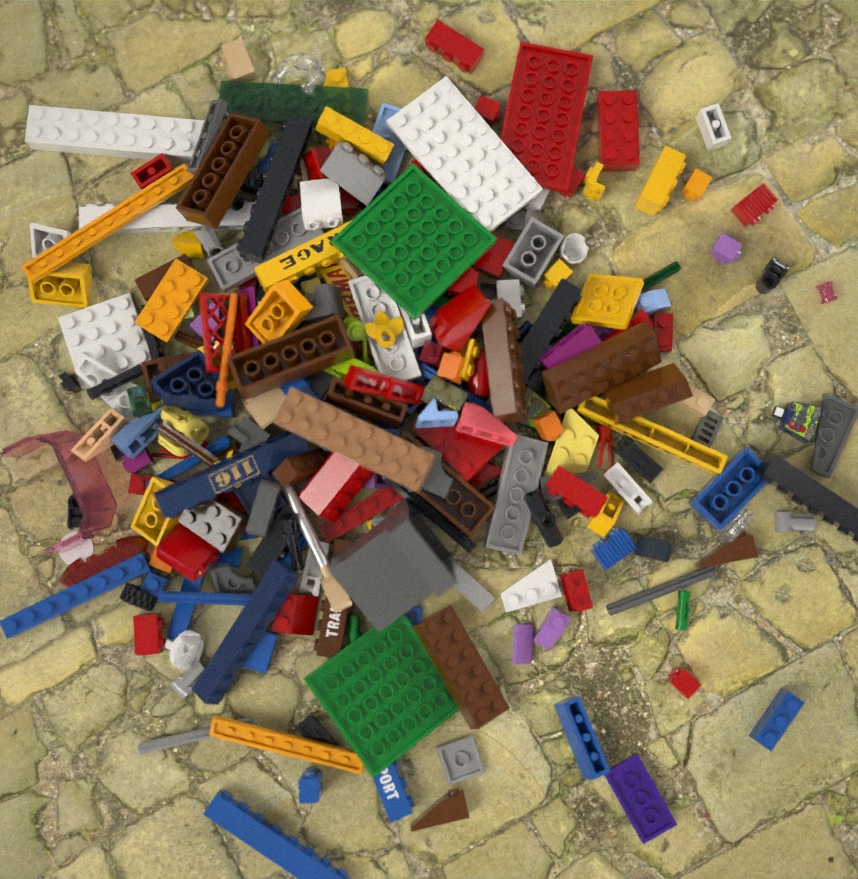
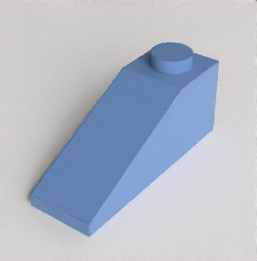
M162 407L125 425L111 438L122 453L134 459L159 435L157 428L164 421L161 418Z

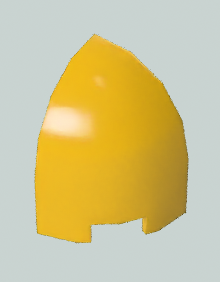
M194 231L180 233L171 241L179 253L186 254L192 258L204 259L206 250H203V245Z

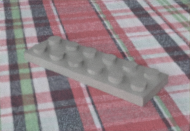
M302 207L279 219L263 263L324 234L321 229L305 230ZM237 243L207 259L224 293L255 277L254 268L261 265L260 263L241 258L237 250Z
M517 435L513 446H507L493 504L496 508L491 513L483 547L522 555L531 512L524 497L528 492L538 488L549 442Z

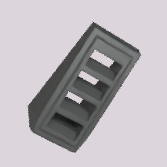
M709 410L706 416L701 418L691 440L710 448L724 417ZM710 416L716 419L717 422L714 423L708 420L707 417ZM707 423L713 426V429L704 426V424ZM703 429L709 432L710 435L708 436L702 433L701 430ZM701 436V437L707 439V441L704 442V441L698 439V437Z

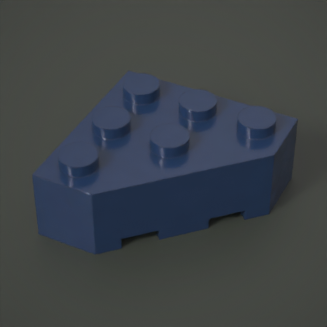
M198 350L150 380L154 393L166 406L220 413L236 402L234 391L228 386L224 407L216 406L218 392L216 391V384L219 381L220 374L218 372H206L205 355L201 350Z

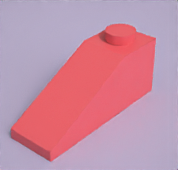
M464 402L455 431L506 446H513L517 439V435L493 417L485 408L475 403Z

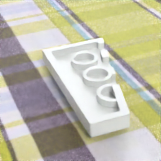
M85 354L74 369V372L89 387L101 383L105 378L108 380L118 375ZM131 381L114 389L110 394L106 393L100 396L112 409L124 416L128 423L139 418L150 400L148 391ZM135 389H142L144 397L141 396L140 390H136V391H135V397H136V399H134L133 393H132L133 390H135Z

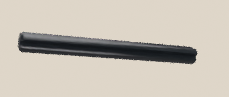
M383 477L387 484L467 552L470 553L474 550L476 543L421 496Z

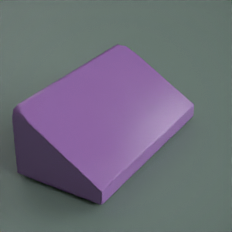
M532 624L514 625L513 664H530L532 662Z

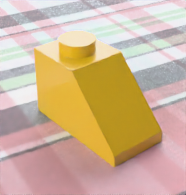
M610 491L606 493L605 496L608 497V500L597 517H591L587 525L588 528L602 537L615 524L625 502Z

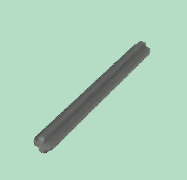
M713 566L696 570L606 605L607 612L610 616L711 578L716 575V571Z

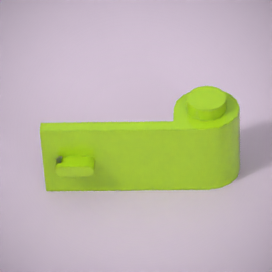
M349 316L343 321L346 334L349 339L359 341L360 361L371 366V358L367 356L365 327L357 317Z

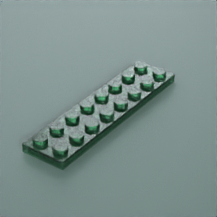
M238 81L220 82L219 100L222 99L228 103L226 112L229 114L230 112L260 119L262 122L284 123L285 120H288L291 113L310 119L313 125H317L327 106L366 128L368 88Z

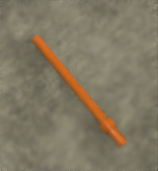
M236 293L230 294L220 377L216 384V391H218L216 406L224 407L225 394L228 392L229 386L227 382L229 370L227 357L231 355L238 294Z

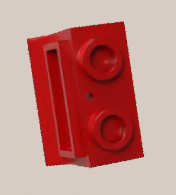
M579 569L559 574L569 612L592 609L593 605L584 570Z

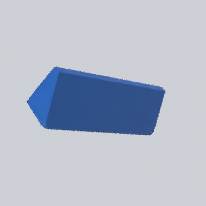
M206 573L203 577H198L195 582L185 577L181 591L201 592ZM176 604L166 638L175 640L179 634L190 629L197 604Z

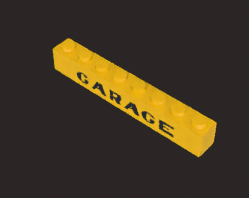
M351 221L255 267V274L265 293L269 291L274 283L288 279L293 284L303 275L309 276L322 266L328 267L338 258H346L331 244V240Z
M596 396L577 405L575 410L581 416L609 427L711 475L721 474L728 456L642 417L614 425L606 401Z

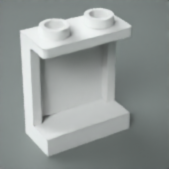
M330 178L300 182L302 218L305 230L333 228L343 225L340 186Z

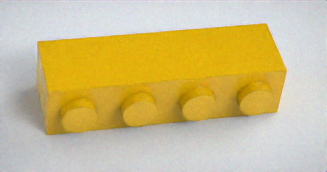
M327 106L315 129L336 142H339L341 139L344 142L350 143L357 152L366 155L370 161L381 167L385 164L394 146L393 143Z

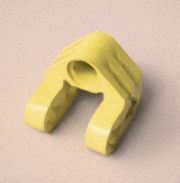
M166 405L162 407L161 418L176 430L184 432V435L201 446L209 435V427L188 410L183 411L179 407ZM159 432V444L176 456L191 454Z

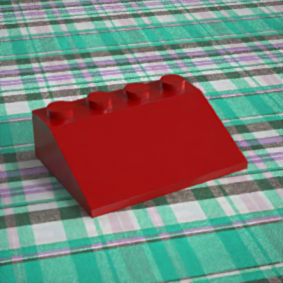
M458 419L454 426L416 428L415 422L411 428L433 450L442 453V459L466 482H470L505 446L455 431Z

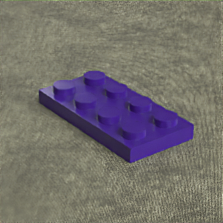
M637 753L609 768L610 772L604 776L643 844L677 825Z

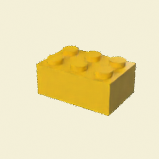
M665 145L634 205L635 208L653 217L657 212L661 213L670 198L671 191L677 184L679 175L686 165L683 162L686 157L685 154Z

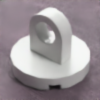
M187 630L179 634L175 640L166 639L164 647L170 650V660L174 667L187 670L192 667L191 665L194 662L196 663L200 659L204 644L199 633Z

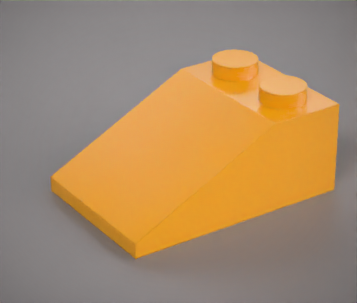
M286 279L271 286L245 325L262 343H266L291 333L313 309V306Z

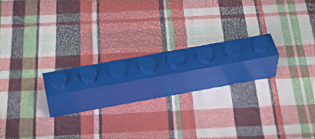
M148 552L140 553L0 620V625L6 638L16 637L148 574V571L156 570L155 567L148 565L150 562Z
M226 790L218 791L203 814L298 879H350L344 869L335 868L331 865L332 862L329 859L319 857L315 854L314 849L307 845L304 847L298 843L299 840L291 834L288 836L282 832L280 826L274 823L270 824L266 821L264 815L258 812L254 813L246 803L233 799L234 796Z

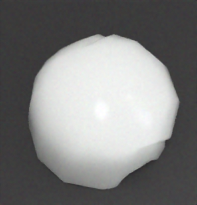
M572 233L563 239L559 251L565 262L574 265L581 263L586 258L589 247L585 243L584 236Z

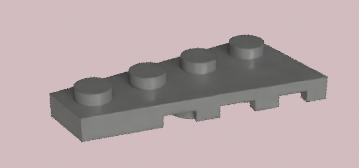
M823 393L821 402L823 410L818 421L810 471L828 479L834 471L857 419L858 407L830 394Z

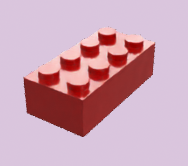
M637 90L599 91L596 98L598 162L603 164L601 172L636 171L640 165Z

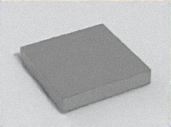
M473 734L436 746L448 785L486 773Z

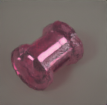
M833 281L815 286L819 290L822 299L820 301L821 305L838 300V296H835L833 291Z

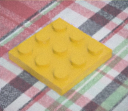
M589 273L580 294L582 298L578 305L575 306L570 318L573 324L585 322L590 326L626 330L642 291L643 279Z

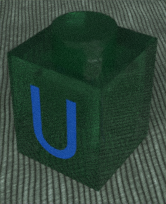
M146 384L127 388L134 418L153 413Z

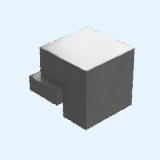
M325 283L313 286L314 294L303 296L313 306V309L304 319L305 321L317 323L338 314L340 319L345 318L341 288Z
M246 416L242 418L236 428L231 426L227 432L242 443L239 448L240 452L266 441L270 434Z

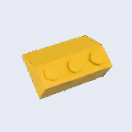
M67 262L34 284L27 277L31 301L34 303L80 308L89 307L92 287L90 264Z
M152 476L130 527L155 546H158L180 523L178 520L183 511L175 518H164L152 493L173 484V482Z

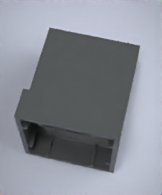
M406 499L387 512V518L333 557L329 570L335 580L379 632L433 592L438 597L457 583L453 556Z

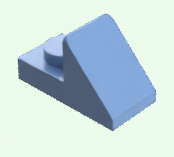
M434 398L419 415L415 426L416 428L454 426L458 419L457 411L449 409L438 412L436 399Z

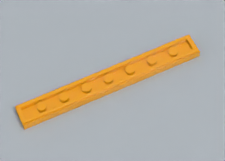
M217 715L213 716L209 732L211 737L358 774L363 772L364 765L352 749Z

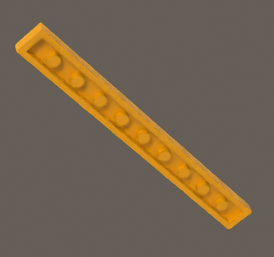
M183 163L22 265L21 268L33 284L187 187L194 175L187 172L188 167Z

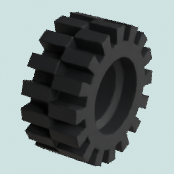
M253 170L249 171L240 190L256 196L258 188L263 186L264 175Z
M126 583L120 599L137 608L153 611L158 597L140 590V586Z

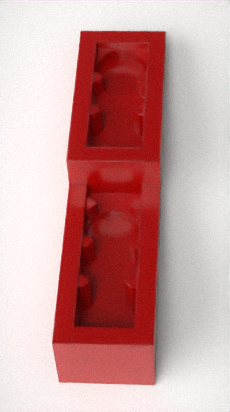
M351 364L344 379V384L349 389L383 395L386 399L416 405L420 404L426 388L424 385Z

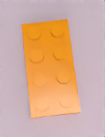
M175 259L134 323L169 344L198 299L199 294L207 285L209 278L180 260Z

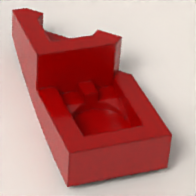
M489 462L470 481L471 485L475 488L500 475L502 467Z

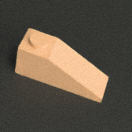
M110 408L71 449V452L87 462L113 446L114 443L111 438L129 423L124 416Z

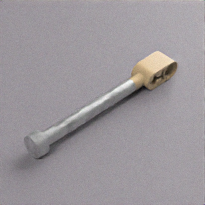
M271 474L273 480L279 482L275 474ZM291 485L285 488L282 486L292 512L297 514L296 520L323 576L320 579V583L333 611L338 613L354 605L350 596L329 572L330 563L294 486Z

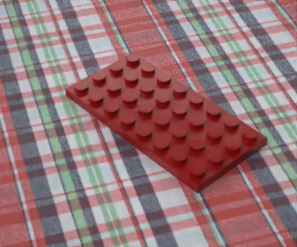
M520 41L500 139L543 189L567 193L593 55Z

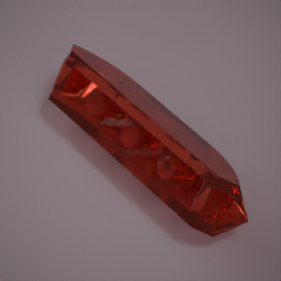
M141 536L120 538L116 540V548L115 546L108 547L103 550L104 554L99 556L94 554L86 558L87 562L81 557L72 562L61 575L59 582L62 585L71 587L127 559L144 553L148 547V540Z

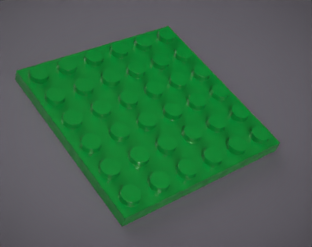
M414 164L331 240V244L415 321L497 242V238Z
M404 614L380 632L373 626L303 678L373 778L459 711L411 623Z

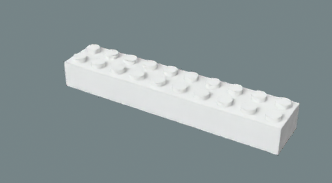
M29 105L25 142L35 150L152 160L163 153L169 162L190 163L204 120Z

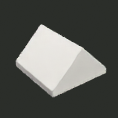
M31 223L32 257L35 258L71 235V233Z

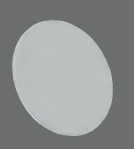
M70 532L62 538L59 544V554L62 560L72 566L85 564L93 553V543L89 536L83 532Z

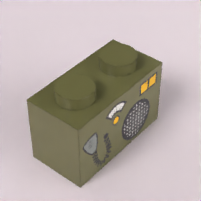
M434 374L425 388L421 400L430 404L435 398L438 410L449 409L457 411L458 414L466 401L468 393Z

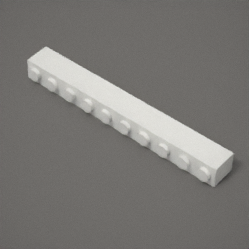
M244 200V206L238 211L229 208L218 228H212V230H243L245 222L249 221L251 217V206L256 204L257 200L255 202ZM162 202L161 205L155 206L114 233L195 231L201 225L187 221L176 209L177 204ZM86 204L85 207H79V229L116 205L104 204V206H97L95 204Z

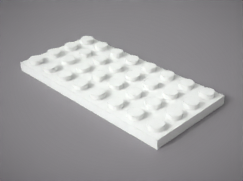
M447 76L387 120V125L438 186L489 232L493 231L543 192V188Z

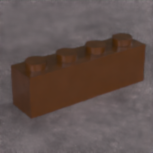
M333 377L324 400L325 403L394 429H398L402 423L408 406L400 401L386 399L383 395L349 389L344 384V380Z

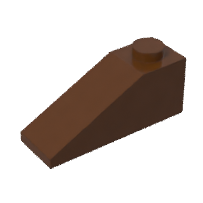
M746 531L734 533L735 537L726 539L696 562L695 567L703 568L756 558L757 552L753 534H746Z
M459 788L449 790L447 794H444L411 822V832L470 818L464 790L459 791Z

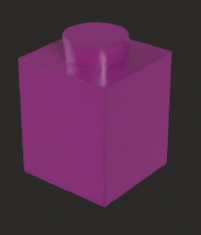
M147 447L134 459L127 455L122 456L124 460L122 464L125 470L135 475L156 464Z

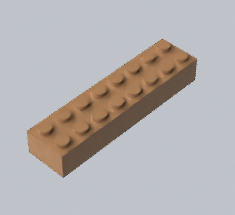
M293 387L289 389L273 421L278 427L418 494L436 460L434 454Z

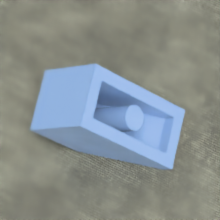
M651 290L640 294L633 314L643 309L648 315L671 307L666 290Z

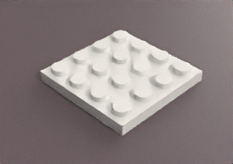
M131 293L58 317L74 368H76L84 354L117 374L137 364L141 365L142 362L151 360L144 330L134 323L139 315ZM77 375L81 389L84 390L86 388H89V386Z

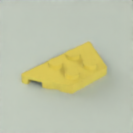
M573 408L565 413L562 422L565 432L560 434V437L555 442L544 474L545 477L551 476L558 465L572 474L586 472L599 434Z

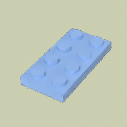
M382 102L372 132L394 144L385 164L381 167L387 174L384 183L391 185L397 178L407 147L387 125V120L399 112L401 108Z

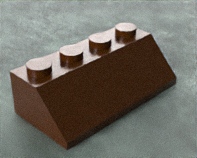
M674 363L630 378L602 392L614 425L679 403L693 396L686 377Z

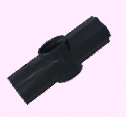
M536 489L525 494L524 500L532 514V522L537 525L547 547L552 548L561 544L563 538L556 525V517L550 512L540 490Z

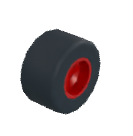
M638 536L634 554L648 559L669 562L672 543Z

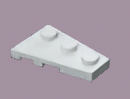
M551 559L500 593L505 612L562 597Z

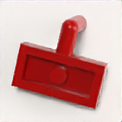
M654 313L652 329L657 334L659 351L672 352L673 314Z

